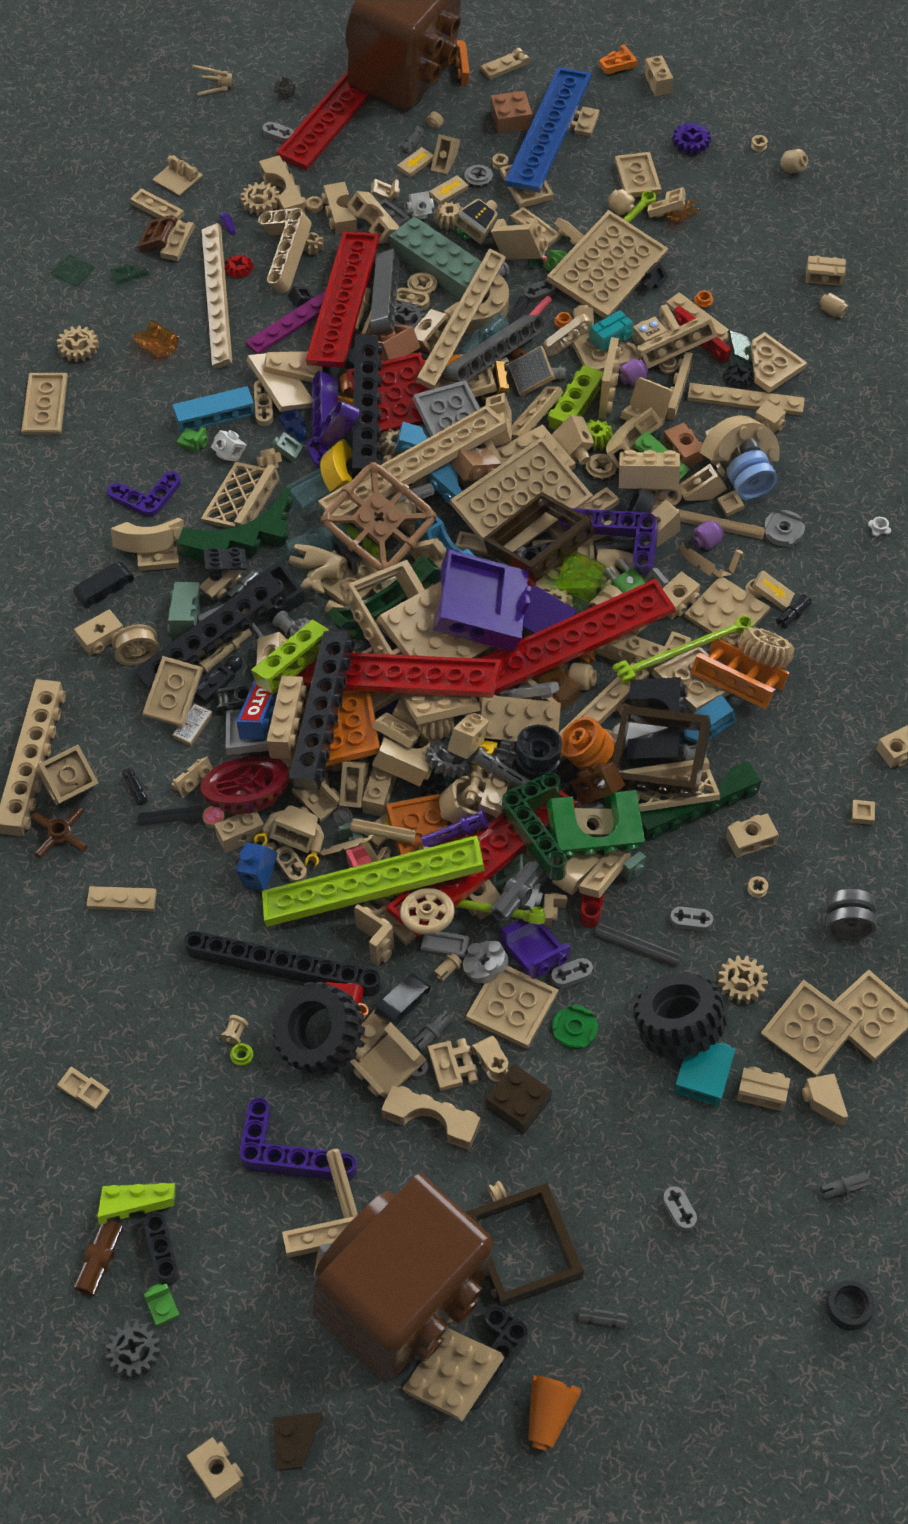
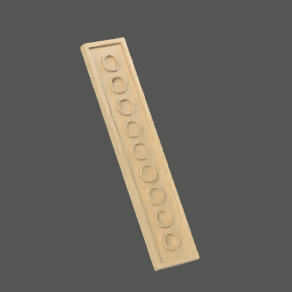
M486 405L380 466L384 467L403 484L409 485L457 458L459 450L469 451L493 436L500 434L508 427L506 422ZM377 473L379 493L386 498L398 492L393 485ZM370 474L354 490V493L365 502L372 495ZM343 487L318 500L320 507L324 511L342 492L341 489ZM347 498L332 516L354 515L360 507Z

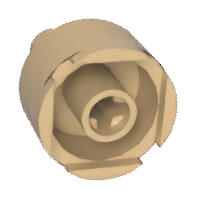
M462 776L456 779L441 793L439 806L441 809L440 815L444 820L454 824L459 822V819L463 816L469 817L478 813L479 802L474 801L473 804H468L465 801L467 797L465 792L471 783L469 780L470 776ZM478 786L479 791L482 792L483 789L480 786Z

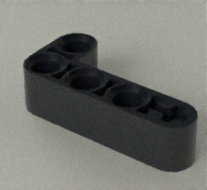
M492 1306L486 1311L485 1328L497 1338L491 1348L496 1351H505L509 1356L501 1362L494 1373V1377L489 1380L470 1410H477L483 1405L527 1342V1326L500 1306ZM497 1316L502 1319V1322L494 1325L489 1320ZM513 1331H519L522 1333L523 1337L520 1339H513L510 1336V1333Z

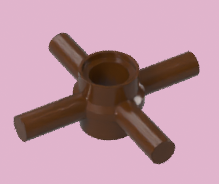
M78 806L65 820L57 818L52 821L35 812L32 820L48 830L49 838L34 854L41 859L54 844L64 845L66 843L84 853L88 846L71 835V826L84 813V810Z

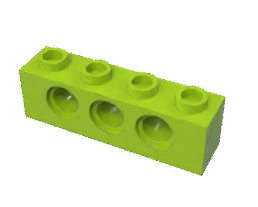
M583 365L581 370L575 373L573 382L567 385L563 397L560 396L558 398L554 410L551 409L548 414L549 428L557 430L570 415H584L601 389L604 372Z
M312 619L251 669L256 684L272 695L275 694L279 689L281 676H296L318 658L323 632L329 631V629Z

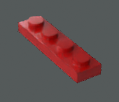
M681 305L674 309V318L679 326L696 319ZM719 337L700 344L703 349H708L716 360H721L724 364L730 360L732 348Z

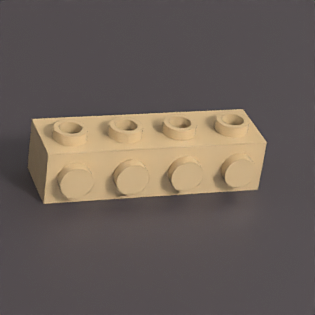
M281 676L267 738L270 758L292 759L294 748L297 746V732L300 731L301 727L300 718L304 713V700L308 695V688L304 686L303 677Z

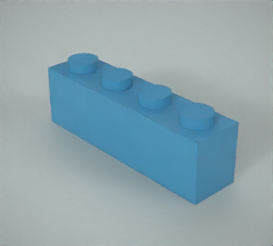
M248 386L173 404L174 415L180 433L184 432L186 428L194 430L255 415L254 402Z

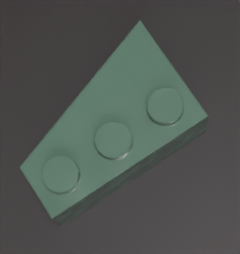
M175 582L174 590L170 592L171 607H169L167 633L168 636H171L172 642L198 624L197 616L200 615L201 601L199 582Z

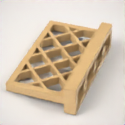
M235 462L201 520L211 525L230 529L256 519L280 479L276 466L268 464L267 468ZM238 468L246 471V473L239 476L235 475ZM262 474L260 478L253 480L252 476ZM250 478V482L240 485L239 481ZM237 483L238 487L227 490L228 485ZM254 486L252 492L244 494V490ZM236 493H242V496L233 500L230 497ZM229 498L228 502L218 504L219 499ZM243 501L246 502L244 506L236 509V504ZM232 506L234 509L225 514L222 513V510ZM217 511L221 514L215 518L209 517L211 513ZM237 515L234 523L226 521V519Z
M708 758L704 760L697 796L682 797L677 793L665 795L654 790H648L656 793L652 797L646 794L648 791L639 792L636 790L638 801L640 799L648 801L647 803L639 804L640 812L720 800V793L709 769ZM694 760L623 770V773L690 781ZM627 787L626 789H624V791L636 790L635 788ZM705 789L713 793L705 794L702 791ZM661 796H664V797H667V798H669V799H668V800H660L659 798H660Z

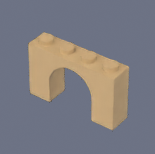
M399 698L392 716L419 730L416 721L402 699ZM422 735L418 741L421 748L414 749L384 737L372 766L420 786L424 779H429L433 769L429 768L430 763L425 761L427 749L430 747V743H436V740H439V738L433 740Z

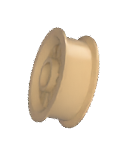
M131 625L119 630L112 638L115 659L120 664L131 666L144 663L160 651V645L156 641L157 632L155 629L147 625Z

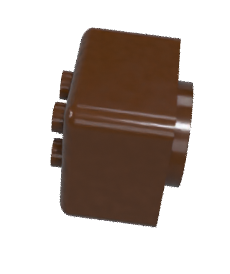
M355 0L348 18L345 35L346 46L349 50L348 85L401 110H410L429 87L436 83L441 73L448 65L454 62L459 48L457 45L458 31L461 24V0Z
M420 1172L397 1195L388 1190L371 1201L331 1244L315 1270V1275L318 1279L315 1282L312 1316L375 1376L383 1381L391 1380L398 1376L415 1356L426 1362L437 1351L444 1341L442 1335L448 1328L446 1323L450 1318L457 1325H460L478 1304L476 1298L483 1290L480 1284L493 1248V1239L489 1233Z

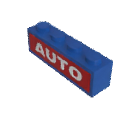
M254 680L236 721L239 739L265 740L270 729L278 691L272 695L258 686Z

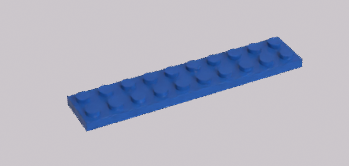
M561 67L557 68L507 175L505 186L540 193L589 85L591 73Z

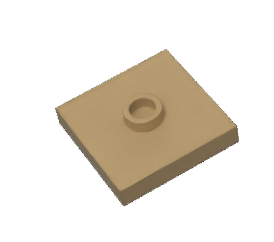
M385 713L375 720L372 728L408 748L417 743L422 736L419 730L389 713Z

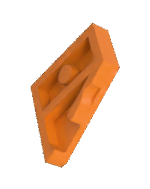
M621 45L620 51L617 53L612 51L608 56L599 60V67L606 75L622 70H630L638 66V60L625 45Z

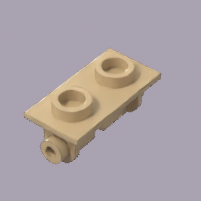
M208 757L201 760L197 759L187 769V773L183 772L176 779L172 780V789L174 791L178 790L182 798L193 791L213 769Z

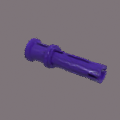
M480 809L474 815L461 817L457 823L421 836L424 846L432 847L462 834L469 836L475 830L483 827L485 829L489 828L483 810ZM452 831V832L449 833V834H446V835H444V836H441V837H439V838H436V837H438V836H440V835H443V834H445V833H448V832Z

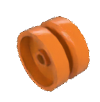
M582 717L573 721L561 735V754L580 771L588 768L590 771L593 766L601 762L605 765L612 757L615 749L613 737L591 717Z

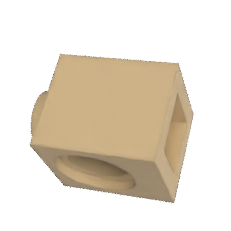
M766 401L756 411L755 420L767 426L775 433L777 430L781 431L785 426L786 411Z

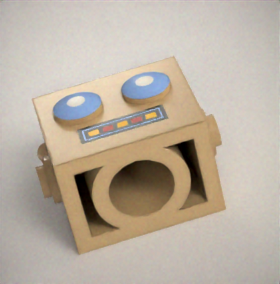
M652 317L633 326L632 339L639 346L666 333L667 330L656 317Z

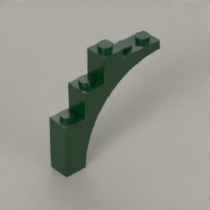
M284 487L278 499L266 512L246 524L215 531L183 527L177 542V554L205 562L204 550L210 548L230 549L236 547L245 549V556L253 558L255 551H259L261 543L282 548L283 542H288L290 530H287L288 513L286 511L291 509L294 498L291 497V489Z
M423 555L411 566L425 590L431 586L441 573V569L429 557ZM396 579L386 588L363 602L375 621L384 612L408 600V597ZM348 606L341 608L332 607L327 613L332 618L331 622L339 629L345 628L344 631H348L352 639H363L365 637L363 630L358 622L355 621L353 613Z

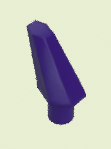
M222 212L220 214L221 222L231 236L235 235L236 231L232 217L228 213Z

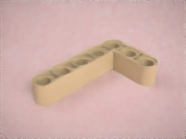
M300 208L265 211L258 219L259 224L269 235H282L267 277L268 283L279 294H285L291 287L311 228L310 219Z

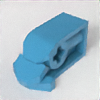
M722 695L694 713L710 717L711 729L709 739L737 721L734 710ZM687 730V735L683 738L692 743H697L699 731Z

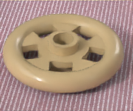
M432 888L414 891L404 899L400 909V916L404 925L409 930L424 935L438 933L445 929L453 920L455 913L451 898L446 893ZM421 898H426L427 900L419 904L417 903V900ZM436 899H438V900H440L443 904L440 905V906H437V904L434 903V901H435ZM416 909V916H410L409 910ZM438 913L444 914L441 920L436 919ZM420 920L422 922L429 921V925H420L419 922Z

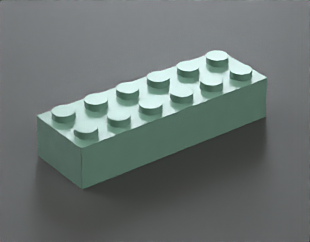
M415 216L389 235L390 250L395 248L400 258L422 273H428L435 277L438 284L460 299L463 297L482 261Z

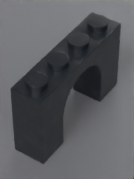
M681 677L630 680V701L633 707H662L668 711L687 713L684 697L688 696L687 684L683 683ZM667 727L663 733L652 738L628 739L627 759L631 766H655L682 762L683 757L686 756V745L683 744V737H686L687 729Z

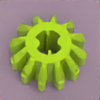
M599 419L596 422L590 420L586 425L594 441L592 449L594 452L596 448L603 451L613 436L611 426H607L606 421L601 423Z

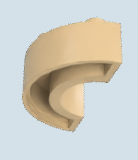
M497 274L485 295L487 300L480 304L464 334L488 332L499 326L506 318L509 308V288L505 279L500 274ZM456 302L444 311L449 319L459 302Z
M733 416L723 420L709 432L703 442L700 453L710 460L729 461L735 448L748 439L757 440L760 450L765 453L769 461H779L780 450L775 434L767 426L751 417Z

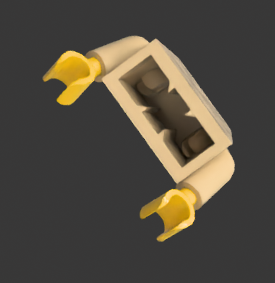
M288 806L284 811H277L269 815L261 829L263 831L262 834L255 836L254 844L263 841L262 845L267 847V836L270 835L269 838L307 853L310 851L311 854L307 856L304 866H307L308 861H313L315 863L314 870L319 863L317 854H320L324 833L320 825L317 824L318 817L312 814L307 807L297 808Z

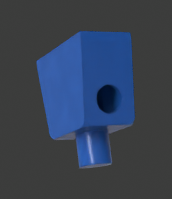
M245 843L240 852V860L237 866V874L243 886L260 892L267 890L278 853L263 845Z

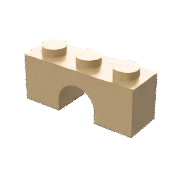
M345 182L324 185V193H321L323 204H327L325 206L326 215L331 217L329 218L330 228L335 230L336 235L343 234V231L356 232L357 219L347 206L349 193Z
M357 191L347 204L357 218H363L372 225L369 232L379 234V243L389 244V235L400 228L370 192Z
M505 393L486 398V405L499 415L508 427L500 434L491 438L494 446L506 445L512 439V411Z

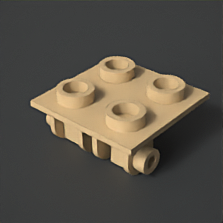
M173 155L167 158L169 166L153 178V181L180 196L197 182L203 174L199 173L196 167L190 166L187 162L179 160Z

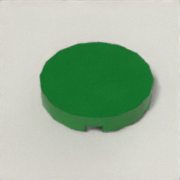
M572 1005L564 1010H560L553 1019L552 1031L554 1038L560 1045L568 1049L578 1050L586 1048L593 1043L597 1036L598 1023L590 1010L582 1006Z

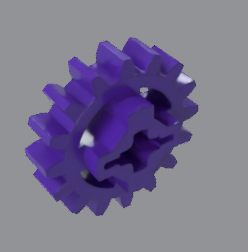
M685 122L684 126L678 125V129H674L673 145L677 146V150L683 149L684 154L687 151L690 155L693 152L699 154L700 150L705 152V149L709 148L711 142L710 130H706V126L700 127L701 123L695 125L694 122H691L688 125Z

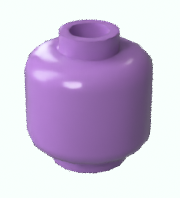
M633 358L620 367L621 374L619 378L624 385L628 383L631 387H634L638 378H647L648 368L641 359Z
M707 520L694 529L693 542L698 548L710 550L722 541L723 529L717 522Z

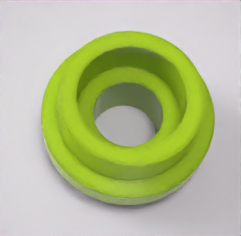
M244 1043L235 1045L230 1052L231 1061L237 1066L248 1065L253 1059L252 1048ZM244 1052L246 1053V1056L244 1058H239L238 1054Z

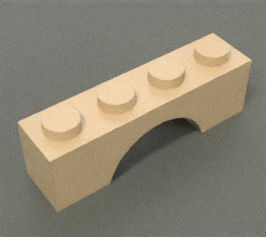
M280 155L259 161L260 173L266 185L271 183V185L284 189V192L278 196L279 210L300 208L305 213V208H307L306 199L301 197L300 188L294 184V177L292 173L289 174L286 162L282 161Z
M392 1085L381 1109L382 1118L402 1126L420 1116L435 1118L445 1127L448 1143L467 1150L471 1149L480 1127V1117L469 1110L461 1111L450 1103L434 1101L432 1097L426 1094H415L404 1086L396 1087Z

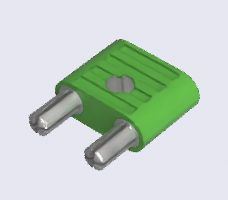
M624 558L618 562L625 571L620 576H617L611 567L605 569V573L612 580L611 585L617 587L622 593L646 583L634 567L631 568Z

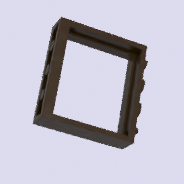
M541 492L485 536L483 540L488 554L508 566L528 571V578L537 582L593 537L595 532L590 518ZM545 513L571 526L568 531L530 561L504 547V545Z
M624 706L612 759L625 784L621 789L631 787L642 792L654 790L665 795L677 793L682 797L686 795L697 796L711 729L710 717L708 715ZM629 722L699 731L690 781L619 772Z
M548 1183L466 1212L478 1223L477 1220L540 1198L568 1266L567 1270L505 1292L490 1255L483 1278L484 1280L489 1279L492 1288H489L490 1296L494 1302L498 1301L499 1306L502 1308L583 1279V1267Z

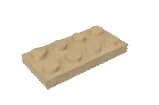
M493 696V698L479 697L480 711H478V714L484 719L489 720L485 735L486 739H508L517 742V737L524 728L536 724L547 725L557 732L559 731L561 703Z

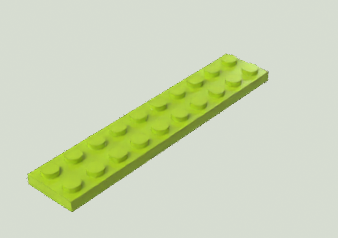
M478 836L263 890V912L266 927L485 871Z

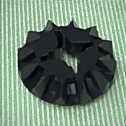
M736 363L734 366L729 365L728 369L725 370L724 380L732 388L745 389L753 384L754 372L751 371V367L746 368L744 364L739 366ZM737 372L740 373L742 379L737 375Z

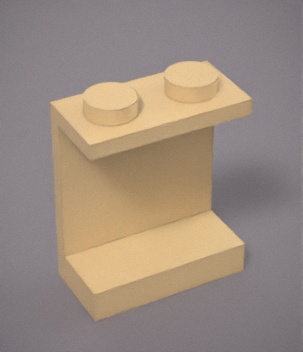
M391 1022L384 1028L388 1035L360 1062H357L355 1059L350 1061L355 1067L352 1071L360 1080L365 1078L370 1083L368 1089L376 1097L381 1095L385 1099L392 1085L399 1087L426 1061L423 1055Z

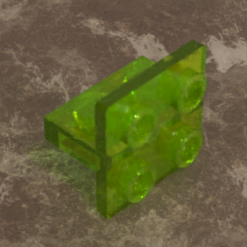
M574 551L565 558L555 586L587 602H591L597 588L604 585L607 577L603 575L606 566Z

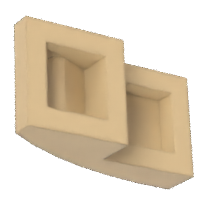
M72 1066L57 1084V1088L94 1110L98 1108L110 1092L108 1088L92 1077L90 1079Z

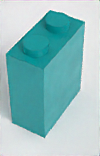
M716 1043L711 1045L708 1051L699 1052L698 1056H686L681 1065L674 1093L719 1107L736 1049L731 1048L726 1043Z

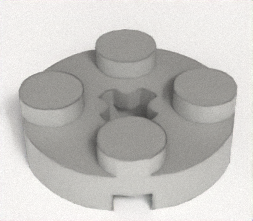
M780 510V513L776 514L773 512L765 520V537L775 545L792 547L803 538L805 525L801 522V517L792 511ZM784 526H786V527H787V530L785 531V530H782V529H780V528H783Z
M498 941L471 944L463 960L465 973L476 983H487L496 979L495 975L499 971L503 973L508 965V955Z

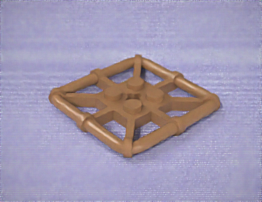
M371 462L360 471L348 486L345 485L341 489L342 492L326 508L323 516H321V523L346 544L348 550L354 551L374 569L381 571L398 564L409 550H413L416 547L417 541L432 526L434 519L437 517L436 512L409 489L410 486L400 482L376 462ZM377 473L399 491L391 501L379 493ZM370 474L372 495L365 502L354 493V490ZM404 495L425 513L404 514L395 504ZM347 498L360 507L354 515L332 516ZM375 514H380L384 521L382 522L379 520L378 522H376ZM403 521H424L410 538H407L397 529ZM353 523L362 533L355 540H352L335 524ZM393 535L404 545L387 563L385 542ZM366 536L378 544L380 562L359 545Z

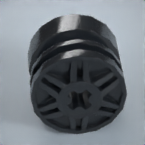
M536 724L524 728L517 737L515 756L517 773L530 781L547 773L557 774L559 772L562 750L560 734L547 725Z

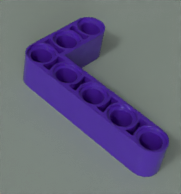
M317 371L312 381L313 440L331 449L356 422L359 416V408L342 401L338 402L337 378L322 371Z
M572 508L592 520L596 535L636 537L633 554L635 569L641 575H647L653 569L658 524L652 513ZM559 520L563 531L566 532L571 528V526ZM606 521H613L609 525H604ZM626 522H633L630 526H624ZM652 523V526L644 527L645 524ZM644 542H650L648 546H641ZM643 560L648 561L645 565H639Z
M255 1098L249 1103L240 1147L241 1162L246 1169L333 1180L326 1155L328 1151L266 1144L271 1118L269 1104L263 1098ZM258 1109H262L265 1111L261 1115L254 1114V1112ZM254 1131L261 1132L257 1137L250 1136ZM340 1152L343 1164L352 1166L350 1170L346 1171L348 1181H350L357 1174L356 1159L349 1153ZM254 1153L257 1155L252 1160L246 1159L248 1154ZM274 1156L281 1158L278 1162L269 1161ZM297 1159L304 1160V1163L301 1165L293 1164ZM320 1162L328 1163V1165L324 1168H319L316 1166Z

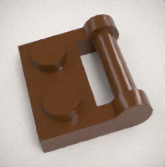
M168 215L149 221L137 246L138 249L143 252L153 250L156 247L165 248L168 243L167 238L172 228L177 224V217Z

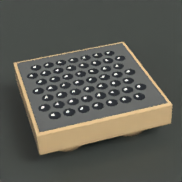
M542 346L508 363L517 390L521 396L555 379Z

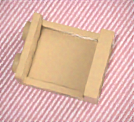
M532 218L527 225L507 226L504 219H497L491 230L501 254L506 256L505 259L542 258L548 249V241L545 239L537 218Z

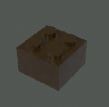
M513 1064L486 1097L485 1109L524 1135L551 1101L552 1089L516 1064Z

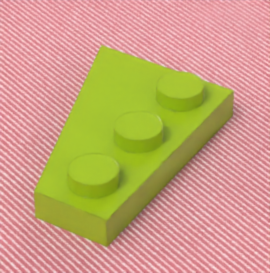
M175 1183L103 1186L98 1211V1225L107 1223L108 1218L119 1216L120 1219L128 1218L129 1213L141 1210L144 1213L174 1206Z

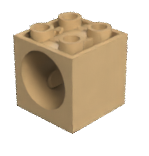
M78 744L38 764L36 767L56 806L98 784Z

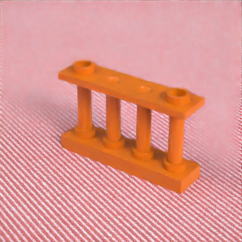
M721 639L712 642L708 652L709 657L701 653L696 656L690 672L765 710L769 706L775 691L773 687L782 691L790 673L781 668L757 663L748 656H745L738 647Z

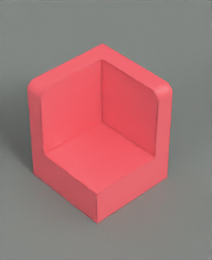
M362 844L346 850L349 868L372 863Z

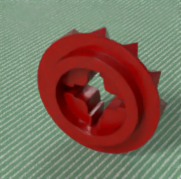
M236 254L235 257L229 256V260H225V272L233 278L246 277L253 271V262L250 257H246L244 254L242 256Z

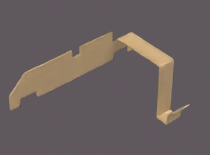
M681 542V554L694 566L700 565L699 569L711 576L712 572L718 577L732 575L726 571L723 572L722 569L718 571L713 563L691 548L687 550L684 548L685 544ZM736 550L729 567L732 573L735 571L739 558L744 560V552L741 550Z
M370 835L368 838L363 839L362 837L331 846L329 849L324 848L320 851V854L322 856L341 851L343 848L345 850L356 847L359 843H362L372 862L380 861L383 856L385 859L390 858L391 850L389 847H384L376 855L368 842L373 837V835Z

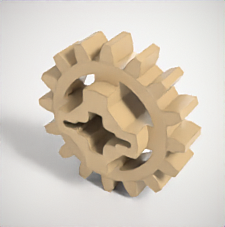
M255 182L254 186L249 184L248 189L243 188V193H241V205L244 206L245 211L249 210L250 214L256 212V215L259 216L260 213L278 208L279 191H277L276 186L271 187V183L264 185V182H261L258 185Z
M72 326L70 331L65 329L64 334H59L57 348L62 358L67 357L68 361L74 359L75 362L78 359L85 361V357L91 359V353H97L96 349L99 348L97 335L94 334L93 330L89 331L88 327L81 329V326H78L77 329H74Z
M738 955L735 961L729 958L727 965L722 964L721 971L718 974V979H720L718 987H723L722 995L728 993V1000L731 1001L733 998H736L737 1004H740L741 1000L749 1004L751 998L755 1002L758 1001L759 995H764L768 981H766L768 974L763 972L764 966H756L757 960L754 959L750 962L748 956L741 960ZM729 973H731L732 977L730 981H728ZM757 978L758 984H757V986L755 987V986H754V984H755L754 980Z

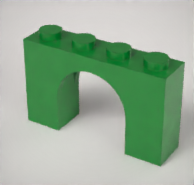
M637 791L615 792L610 797L613 829L610 835L601 838L589 836L580 829L576 821L573 797L550 799L546 807L551 836L564 852L566 858L575 856L574 853H583V856L596 854V851H604V853L608 854L623 848L626 851L638 850L645 842Z

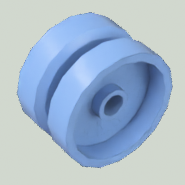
M751 450L737 456L729 464L726 471L730 482L734 485L735 491L743 500L765 495L774 487L778 478L765 453L760 450Z

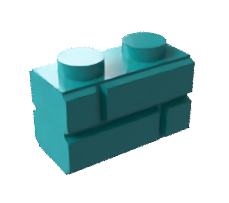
M619 310L591 326L589 329V340L603 352L609 348L611 337L619 338L620 342L628 340L632 336L633 321Z

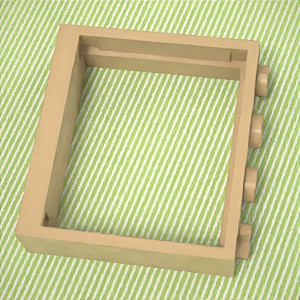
M408 560L349 583L341 592L344 602L353 613L355 621L360 625L365 638L370 642L375 654L404 655L399 648L391 650L358 592L393 577L397 578L408 599L424 591V587Z

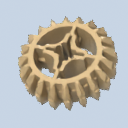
M756 627L744 629L738 643V648L745 656H748L757 663L775 668H785L792 661L795 650L793 645L788 640L783 639L782 636Z

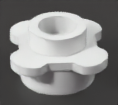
M876 517L868 523V526L872 529L873 536L878 537L881 534L888 535L891 533V528L888 527L889 522L884 517Z

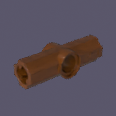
M108 1219L107 1223L101 1224L94 1243H91L85 1252L84 1266L74 1286L75 1290L82 1294L95 1296L105 1272H108L110 1269L108 1265L111 1259L114 1260V1250L124 1229L116 1221Z

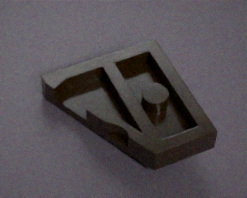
M322 1412L273 1418L277 1471L303 1468L319 1424L322 1421Z

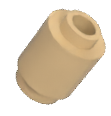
M831 293L824 295L819 303L822 311L840 319L849 307V305L845 304L844 300Z

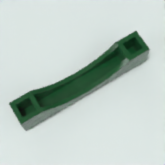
M746 761L729 769L726 777L717 787L720 793V800L640 812L644 838L652 837L656 839L669 829L677 830L683 823L688 821L695 822L708 812L714 814L724 805L732 806L745 796L748 798L755 796L760 789V777L750 762Z

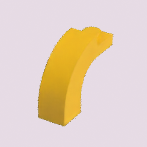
M345 439L337 442L321 458V474L330 492L336 491L352 481L347 471L346 463L352 459L353 450Z

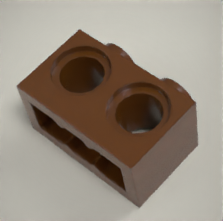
M601 762L593 766L590 771L588 768L577 772V777L570 782L582 805L612 795L625 786L613 762L606 765Z

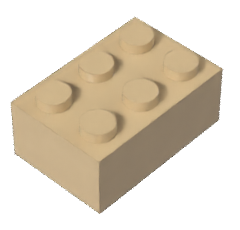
M625 450L620 452L619 488L679 489L680 453L671 450L664 451V453H656L653 450H646L644 452Z

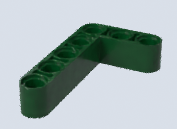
M547 773L505 792L502 796L503 815L538 864H540L541 868L544 869L546 875L554 881H559L567 875L566 855L533 812L546 806L550 799L560 797L559 776L554 773Z

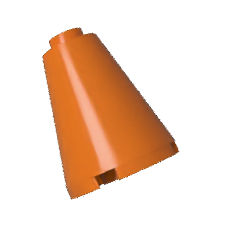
M532 1376L528 1440L533 1442L532 1447L547 1451L548 1447L553 1448L582 1391L580 1388L575 1386L570 1388L564 1382L547 1377Z

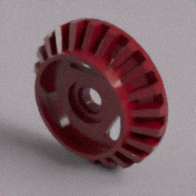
M248 756L228 761L212 769L203 778L200 789L202 797L207 804L219 807L222 811L230 814H249L272 805L279 795L282 794V791L288 787L290 774L287 765L279 759L268 756Z

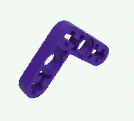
M169 471L162 476L148 495L121 483L111 484L107 492L112 501L144 516L153 517L159 513L180 487L181 479L177 472ZM159 492L166 493L164 497L156 496V494ZM131 498L139 499L136 503L128 502Z

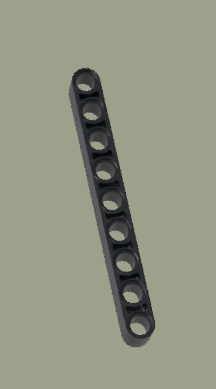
M199 931L189 932L184 937L186 953L194 959L305 983H354L364 988L363 995L375 996L381 989L380 975L374 969ZM192 944H200L197 947H191ZM216 948H220V949H221V950L218 951V952L212 951V950H214V949H216ZM236 953H243V955L239 957L234 956ZM260 957L265 958L263 961H256ZM281 962L287 963V964L284 965V966H279V965H278V964L281 963ZM302 967H308V968H309L308 970H305V971L299 970V969L302 968ZM323 972H330V973H331V974H329V975H327V976L322 975ZM347 976L353 977L351 980H344ZM368 981L375 982V984L373 985H367L365 983Z

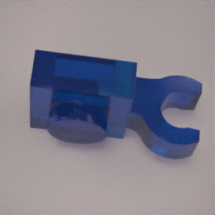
M297 409L279 415V421L287 433L293 431L299 442L306 440L304 435L306 433L304 429L305 420Z

